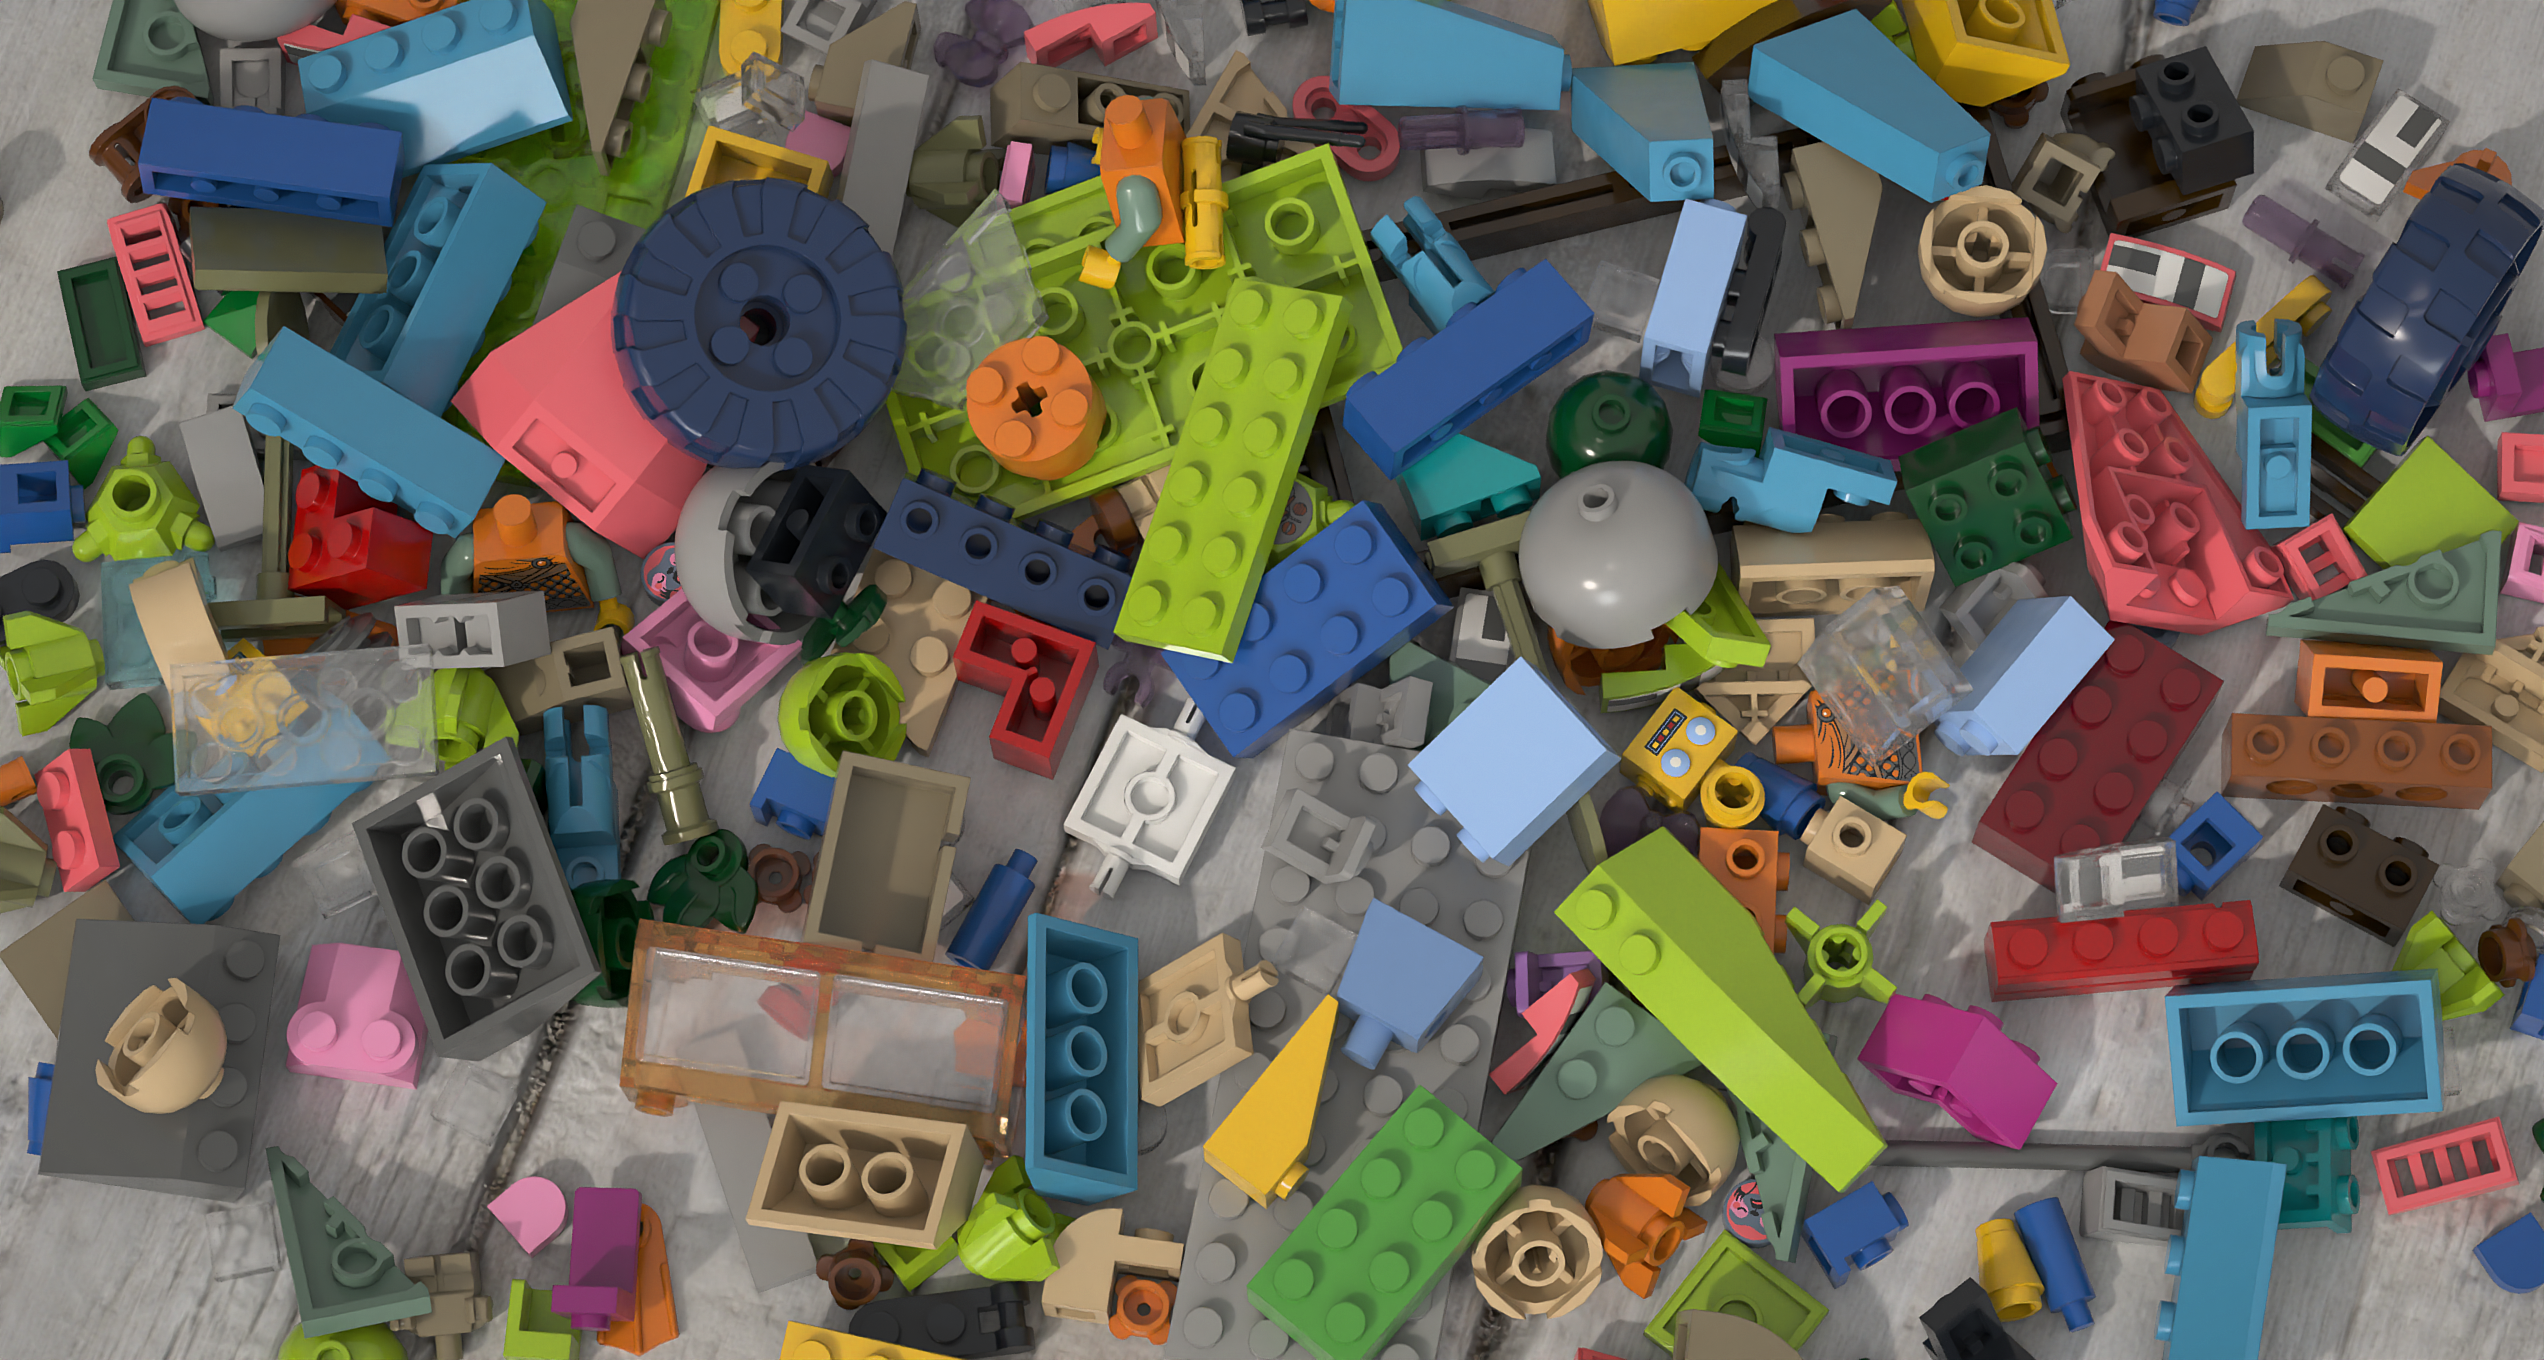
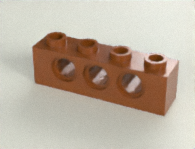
M2232 713L2222 733L2221 795L2223 797L2479 810L2492 790V726Z

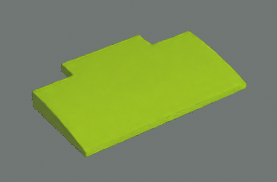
M1329 143L1222 183V191L1228 194L1229 208L1223 213V241L1226 263L1222 267L1214 269L1189 268V265L1186 266L1185 243L1142 247L1129 262H1121L1115 285L1111 289H1103L1078 281L1083 269L1081 263L1087 246L1092 245L1106 250L1105 242L1116 229L1101 175L963 227L962 231L978 276L903 304L904 320L908 324L906 348L901 369L887 398L886 405L909 473L918 476L921 468L938 472L957 482L953 492L976 502L980 493L993 496L1015 507L1016 509L1012 517L1023 521L1097 493L1110 486H1116L1171 465L1235 278L1339 295L1354 305L1319 409L1345 400L1349 388L1363 375L1371 371H1375L1379 375L1395 364L1398 355L1404 348L1340 168ZM1047 336L1065 346L1083 363L1104 397L1107 411L1105 425L1103 424L1095 453L1080 469L1060 479L1051 481L1035 480V478L1014 474L1004 469L978 439L968 418L966 384L971 372L977 369L981 362L994 350L1018 339ZM1040 403L1031 407L1032 417L1038 416L1043 412Z

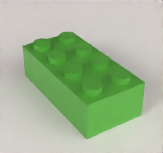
M1419 1084L1246 1285L1248 1302L1318 1360H1373L1475 1241L1492 1216L1520 1188L1523 1168Z

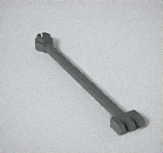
M2217 1133L2210 1136L2203 1144H2191L2190 1147L2024 1143L2021 1150L1993 1142L1885 1140L1888 1147L1869 1166L2091 1171L2106 1166L2137 1172L2179 1173L2180 1169L2191 1170L2192 1160L2198 1156L2214 1157V1151L2221 1147L2232 1150L2236 1158L2242 1160L2248 1159L2251 1153L2246 1143L2240 1137L2231 1133ZM1751 1174V1179H1755V1175Z

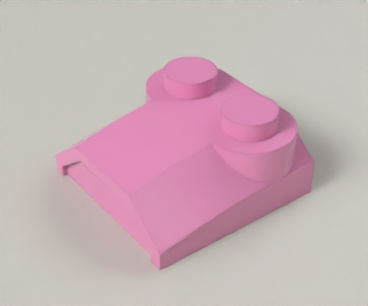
M682 589L623 636L621 643L622 655L637 651L643 674L646 677L647 674L640 653L643 652V649L659 646L661 652L659 655L676 715L693 729L706 733L721 732L731 727L740 715L741 706L764 687L802 650V642L800 640L788 645H773L741 640L716 630L697 614ZM748 613L746 621L755 626L765 629H781L767 616Z
M346 943L312 945L297 1011L291 1017L287 1027L286 1037L289 1050L286 1068L292 1073L417 1090L428 1029L399 951Z

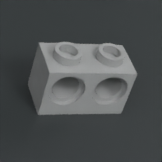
M544 591L441 594L394 606L402 670L505 667L551 654Z

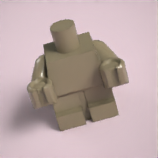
M2042 132L2012 182V190L2016 196L2028 202L2035 215L2048 223L2054 224L2060 232L2069 233L2073 228V221L2076 222L2079 218L2076 211L2083 201L2082 196L2079 195L2080 191L2088 193L2099 172L2108 169L2110 166L2108 162L2110 159L2113 160L2116 154L2109 144L2104 142L2098 143L2083 134L2058 133L2050 137Z
M478 1251L415 1256L404 1259L405 1275L414 1284L421 1281L428 1288L432 1313L390 1321V1329L392 1331L406 1329L413 1334L419 1335V1337L435 1336L437 1360L463 1359L461 1333L476 1331L484 1326L486 1322H490L493 1319V1300L491 1296L481 1295Z

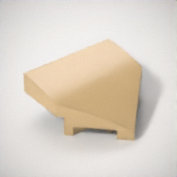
M1814 618L1755 619L1771 644L1764 666L1756 667L1738 664L1735 668H1726L1708 682H1702L1699 687L1693 690L1754 746L1816 682Z
M2544 626L2537 627L2533 634L2496 639V646L2492 655L2463 653L2440 689L2438 713L2457 724L2492 726L2493 745L2541 773L2544 771Z

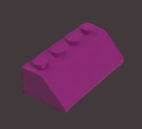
M2028 317L1774 333L1779 429L1890 460L1894 472L1901 471L1898 456L2016 407L2028 429L2039 426L2038 342Z

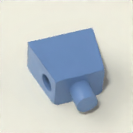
M1373 898L1368 906L1336 996L1339 1012L1356 1021L1340 1049L1341 1052L1354 1062L1369 1069L1376 1068L1390 1041L1411 1052L1418 1053L1479 981L1483 974L1484 957Z

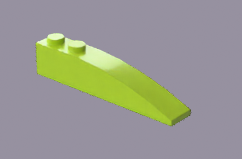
M1660 827L1598 864L1554 911L1566 926L1697 1059L1839 1193H1844L1888 1147L1848 1076L1842 1073L1826 1045L1828 1042L1817 1023L1810 1018L1793 988L1795 986L1785 968L1778 963L1763 937L1765 934L1755 917L1666 827Z

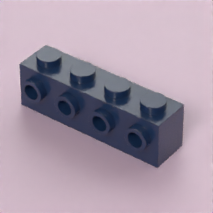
M921 468L918 476L906 471L874 543V549L1068 633L1096 642V645L1109 650L1115 636L1113 632L1134 570L1130 569L1133 561L1131 557L1101 544L1097 545L1095 552L1071 543L1074 536L1073 532L1044 519H1039L1036 527L1012 517L1016 509L1015 507L993 496L980 493L976 502L953 491L957 482L933 470Z

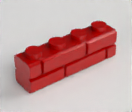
M2251 900L2223 902L2220 908H2217L2213 903L2093 913L2091 919H2086L2083 914L1990 922L1988 932L1984 938L1991 1002L2163 988L2185 984L2250 980L2259 964Z

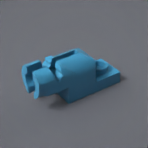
M1414 196L1404 202V208L1408 214L1403 219V226L1412 235L1422 251L1412 257L1407 252L1406 236L1388 214L1379 220L1372 229L1371 240L1381 251L1386 264L1409 291V306L1435 336L1446 328L1448 320L1457 310L1470 302H1475L1479 305L1494 295L1495 291L1473 266L1459 243L1449 232L1445 231L1441 221L1423 199Z
M2274 319V350L2281 361V368L2269 369V374L2267 373L2266 336L2264 333L2256 332L2254 320L2243 321L2236 326V452L2242 460L2241 522L2246 530L2310 526L2312 404L2304 394L2305 354L2302 347V327L2298 322L2289 319Z
M1769 427L1759 458L1755 457L1756 451L1754 449L1716 446L1700 442L1691 459L1684 483L1696 496L1703 510L1717 513L1720 511L1722 504L1731 497L1735 520H1746L1791 533L1812 532L1828 488L1833 489L1834 495L1855 505L1867 506L1871 500L1889 505L1897 479L1890 460Z
M583 705L584 735L589 745V755H582L581 762L573 759L571 723L569 720L564 719L563 707L550 708L543 713L548 832L570 890H573L582 883L591 881L621 879L618 789L613 780L609 713L606 708L598 705Z

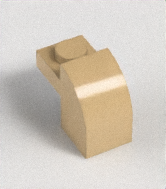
M193 557L179 563L174 560L158 563L150 567L143 576L133 579V583L129 584L133 603L153 657L171 697L232 675L227 649L209 609L203 580Z
M1119 1208L1096 1210L1079 1217L1063 1230L1053 1245L1060 1269L1045 1278L1041 1300L1044 1315L1109 1325L1117 1274L1179 1282L1185 1254L1184 1243L1173 1242L1174 1235L1169 1232L1150 1228H1138L1135 1230L1134 1236L1124 1235L1126 1222L1123 1209Z

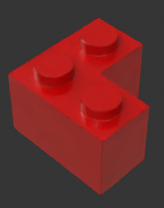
M316 465L301 470V479L295 495L297 511L294 536L288 552L290 568L287 590L307 597L326 596L343 609L350 610L427 589L433 532L425 529L417 522L397 516V504L391 501H379L370 497L361 490L356 480L337 469H325Z
M976 600L952 657L958 681L1005 697L989 735L993 758L1053 780L1099 668L1096 642Z

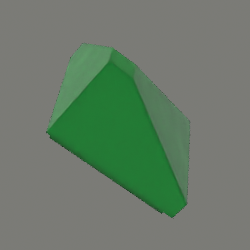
M231 291L223 297L203 322L219 336L253 359L257 355L255 314L260 291Z
M66 386L4 387L0 401V457H13L58 433L68 394Z
M1705 389L1698 436L1716 446L1754 449L1756 451L1755 457L1759 458L1768 398Z
M87 398L66 413L61 419L58 433L43 440V442L59 461L68 460L70 474L79 485H83L85 490L94 482L119 430Z

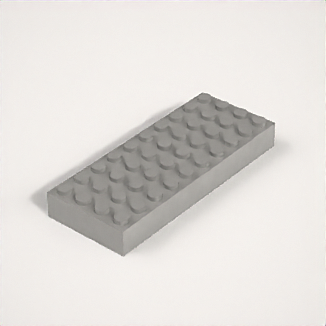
M1289 728L1270 826L1286 791L1299 788L1350 818L1366 816L1375 821L1377 824L1370 838L1374 847L1370 860L1360 874L1353 876L1347 881L1329 884L1322 883L1265 850L1243 966L1245 972L1260 961L1267 960L1276 968L1278 976H1275V978H1278L1279 982L1276 986L1270 987L1252 997L1249 1003L1254 1054L1220 1073L1207 1141L1323 999L1329 994L1336 1000L1340 983L1368 906L1373 898L1483 956V974L1421 1051L1414 1053L1390 1041L1375 1069L1366 1068L1341 1052L1340 1049L1356 1021L1339 1012L1338 1025L1309 1157L1303 1164L1310 1171L1301 1186L1287 1201L1277 1196L1266 1210L1205 1162L1203 1158L1164 1354L1165 1360H1318L1248 1302L1246 1285L1419 1084L1475 1130L1480 1131L1532 845L1509 867L1491 857L1484 863L1476 858L1457 837L1456 834L1463 826L1450 811L1447 810L1440 816L1415 791L1414 787L1421 779L1411 770L1408 764L1420 751ZM1455 1264L1373 1360H1437Z

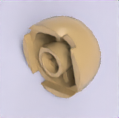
M1975 186L1967 191L1949 196L1948 200L1939 204L1935 210L1934 208L1925 218L1917 250L1922 279L1935 299L1954 312L1973 317L2000 315L2019 305L2039 281L2047 253V243L2042 222L2037 215L2034 218L2031 212L2021 205V198L2011 191L1992 186Z
M177 978L168 979L172 987L165 991H162L155 985L150 986L125 1008L105 1039V1042L114 1047L109 1063L106 1065L98 1059L95 1069L98 1085L125 1104L144 1113H172L191 1105L198 1099H205L216 1090L224 1075V1068L222 1066L227 1050V1035L218 1011L203 996Z
M1677 1074L1650 1078L1631 1091L1608 1114L1607 1123L1613 1121L1616 1129L1608 1137L1609 1143L1624 1169L1629 1174H1672L1690 1187L1684 1207L1701 1206L1722 1186L1735 1167L1740 1142L1739 1131L1725 1097L1712 1085Z
M1534 1184L1520 1187L1492 1216L1475 1241L1470 1245V1256L1477 1288L1490 1306L1511 1318L1526 1320L1524 1313L1534 1315L1546 1313L1547 1319L1561 1317L1582 1305L1600 1282L1603 1250L1598 1227L1578 1199L1558 1188Z

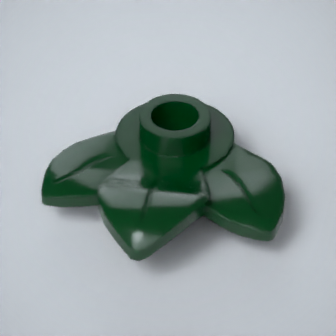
M146 693L139 694L125 704L113 717L108 726L93 719L77 718L70 736V749L91 750L106 812L113 815L135 813L149 802L154 790L179 783L189 772L198 752L199 741L195 732L176 731L166 734L167 731L163 717L153 700ZM127 776L134 779L133 787L129 792L125 794L113 792V785L119 778Z
M718 829L714 833L698 838L692 844L688 853L666 862L656 872L651 881L646 900H649L651 904L656 906H664L662 924L671 944L678 949L683 948L714 918L731 931L742 935L747 932L753 920L758 901V884L747 872L749 860L743 841L733 832L726 829ZM718 855L717 860L713 864H711L713 859Z

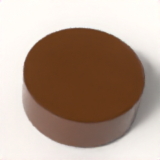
M1110 486L1090 495L1089 503L1093 516L1108 546L1121 552L1136 545L1139 539L1137 526L1120 492Z

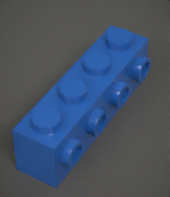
M175 97L171 100L151 99L138 160L143 193L388 227H393L405 165L402 132L393 131L382 124L365 122L356 126L329 122L325 118L314 114H300L296 117L268 114L262 109L248 105L236 106L233 109L204 105L202 102L189 97Z
M1546 258L1528 271L1525 268H1518L1501 281L1496 288L1495 294L1479 305L1475 302H1470L1457 310L1448 320L1446 328L1428 340L1422 336L1408 344L1398 355L1396 363L1379 375L1375 371H1371L1359 378L1346 394L1342 426L1391 481L1589 341L1595 313Z

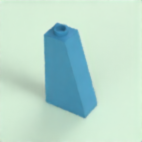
M1335 0L1329 91L1339 105L1560 110L1561 92H1568L1571 86L1572 62L1570 55L1564 54L1565 49L1550 34L1447 0Z
M1857 9L1753 46L1747 95L1757 104L1930 203L1982 184L1991 134Z
M1694 62L1572 68L1570 86L1572 131L1650 202L1714 199L1713 136Z

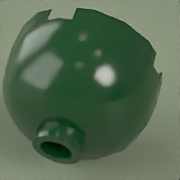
M1604 370L1583 375L1564 389L1549 413L1545 445L1551 467L1560 479L1581 468L1608 461H1635L1664 470V466L1670 458L1673 428L1666 403L1651 384L1631 373Z
M627 879L596 880L582 883L571 890L601 969V973L571 998V1000L581 1005L602 1008H634L646 998L649 990L638 989L642 983L643 969L647 973H655L658 960V934L653 909L649 900L637 901L632 892V889L640 887L635 881Z

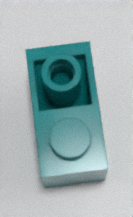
M1460 433L1395 477L1421 541L1435 536L1439 539L1469 530L1473 527V522L1495 514L1500 519L1521 514L1533 505L1534 500L1540 498L1541 475L1536 465Z

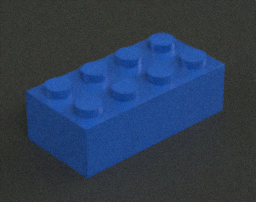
M1362 500L1262 576L1233 663L1166 649L1160 654L1232 757L1254 758L1288 733L1289 728L1293 729L1453 609L1454 605L1382 504Z

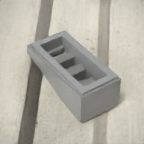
M2106 1166L2086 1172L2082 1186L2080 1236L2107 1241L2167 1247L2170 1234L2181 1236L2185 1210L2174 1208L2178 1178ZM2115 1190H2116L2115 1209H2114V1195H2115ZM2136 1192L2143 1193L2141 1224L2133 1223ZM2163 1195L2170 1196L2168 1228L2161 1227Z

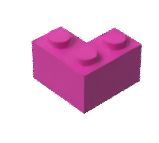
M1895 994L1857 1058L1861 1064L1892 1092L1938 1104L1973 1137L2021 1150L2058 1084L2037 1065L2040 1057L2036 1052L2020 1042L2009 1039L2001 1031L2004 1023L1997 1016L1974 1005H1970L1967 1011L1956 1009L1946 1001L1930 994H1925L1922 1000Z

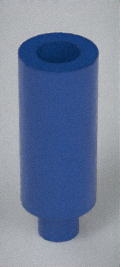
M1015 849L1006 866L1001 864L993 866L945 953L951 961L976 975L985 977L988 974L1035 889V884L1028 879L1038 862L1035 857L1023 850Z
M2047 1198L2017 1210L2014 1213V1217L2030 1259L2045 1288L2044 1296L2050 1312L2063 1313L2069 1332L2080 1331L2092 1326L2095 1323L2087 1302L2093 1300L2096 1295L2059 1198Z

